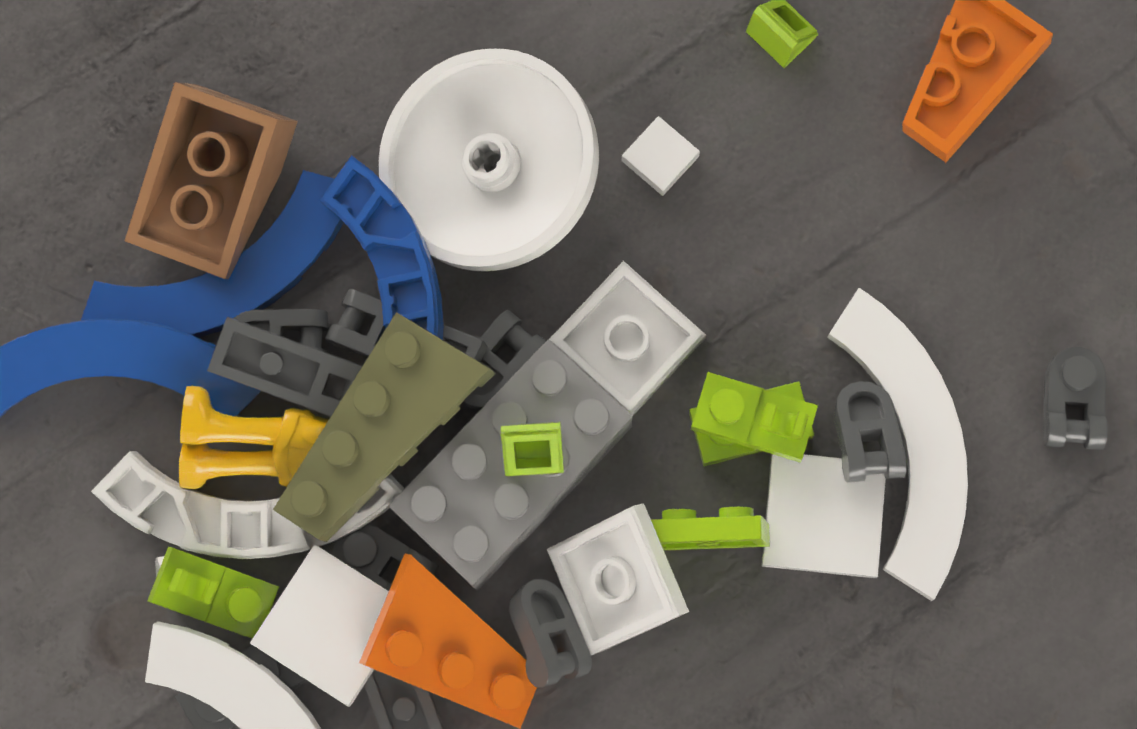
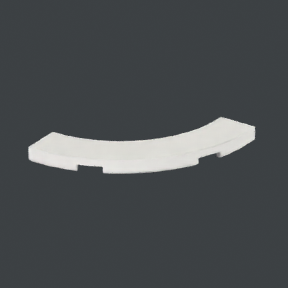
M858 288L827 338L849 353L866 370L875 383L889 393L893 401L908 465L909 489L901 530L883 570L930 601H933L951 568L959 546L966 515L968 477L967 456L962 428L952 397L939 370L925 348L905 324L891 311L861 288Z
M129 451L91 492L111 511L135 528L180 546L181 549L214 557L254 559L311 550L314 544L320 547L335 542L361 529L390 508L389 505L404 488L389 474L378 485L379 491L327 542L318 540L275 512L273 508L280 498L261 501L229 500L210 496L196 490L180 488L178 482L153 467L137 451Z
M157 621L153 624L145 682L189 694L215 708L240 729H321L312 713L295 693L262 664L258 665L241 652L229 647V644L213 636L187 627Z

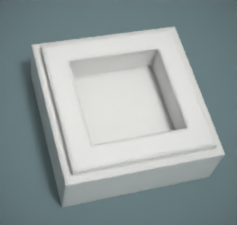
M658 116L624 152L622 162L663 196L696 161L700 151Z

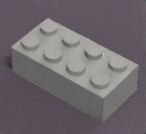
M548 339L396 497L389 507L478 591L632 428L633 416ZM561 422L564 473L505 476L501 441L502 425Z

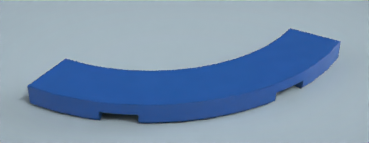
M351 155L319 201L334 212L350 228L363 249L367 252L378 278L377 283L382 302L383 326L387 328L397 312L443 340L442 297L436 269L427 244L414 219L399 198L373 171Z
M303 170L296 189L284 210L273 225L253 245L241 253L229 279L205 273L182 282L144 287L121 286L94 281L81 320L107 318L141 320L169 326L177 331L199 338L222 331L227 317L234 318L245 311L267 308L303 279L301 276L316 262L323 251H327L344 222L319 201L334 178Z
M114 318L79 320L50 326L23 335L0 346V418L13 406L46 387L84 377L113 376L133 378L167 387L184 396L187 386H200L208 391L211 405L216 411L231 416H238L262 391L207 371L216 345L177 331L175 328L141 320Z

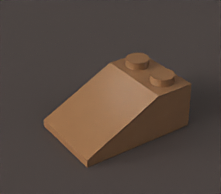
M175 82L125 242L223 279H229L281 174L298 121L200 85Z

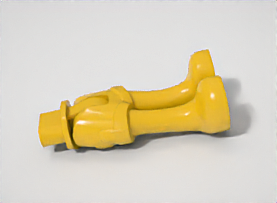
M187 386L180 430V443L183 445L179 458L180 488L195 490L202 487L208 479L216 477L264 475L278 477L280 485L287 487L329 419L315 416L309 410L297 408L286 409L283 417L231 416L218 412L212 407L210 396L206 389L200 386ZM207 443H251L273 445V449L267 451H225L212 449Z

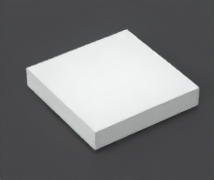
M623 261L549 340L633 416L705 340L706 334Z
M771 454L765 519L769 523L770 547H763L761 566L877 578L886 480L884 474L866 475L865 481L847 483L843 475L842 458L804 454L800 463Z
M644 503L634 505L547 549L590 655L607 650L689 612Z
M314 544L250 644L350 707L374 670L360 664L359 661L389 591Z

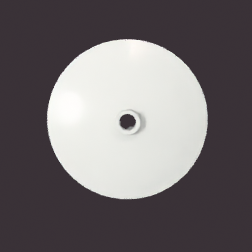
M480 49L465 52L448 58L425 72L408 88L396 104L386 124L379 152V178L399 198L414 219L427 244L430 255L445 264L471 271H497L525 264L552 249L571 231L586 209L595 187L599 165V144L596 128L588 107L580 94L561 73L546 62L532 55L508 49ZM496 161H498V162L496 163V166H497V167H496L494 170L490 171L491 166H492Z

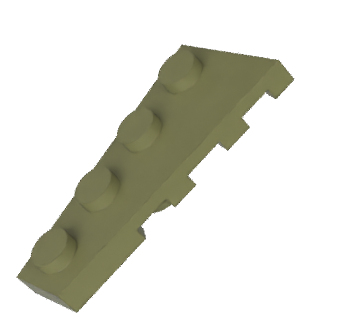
M396 312L273 510L318 540L327 542L379 491L378 485L398 465L403 467L419 451L416 447L438 425L442 424L444 426L461 409L459 405L478 386L482 388L496 373Z

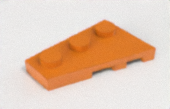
M955 0L951 12L947 15L940 31V38L931 60L925 67L902 123V131L946 163L1052 42L1053 33L1005 0Z
M405 553L359 663L521 729L537 689L527 677L526 659L412 555Z

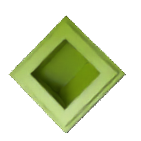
M772 0L759 5L753 12L746 29V33L783 68L792 62L819 35L817 30L786 0Z
M561 422L501 426L505 476L564 473Z

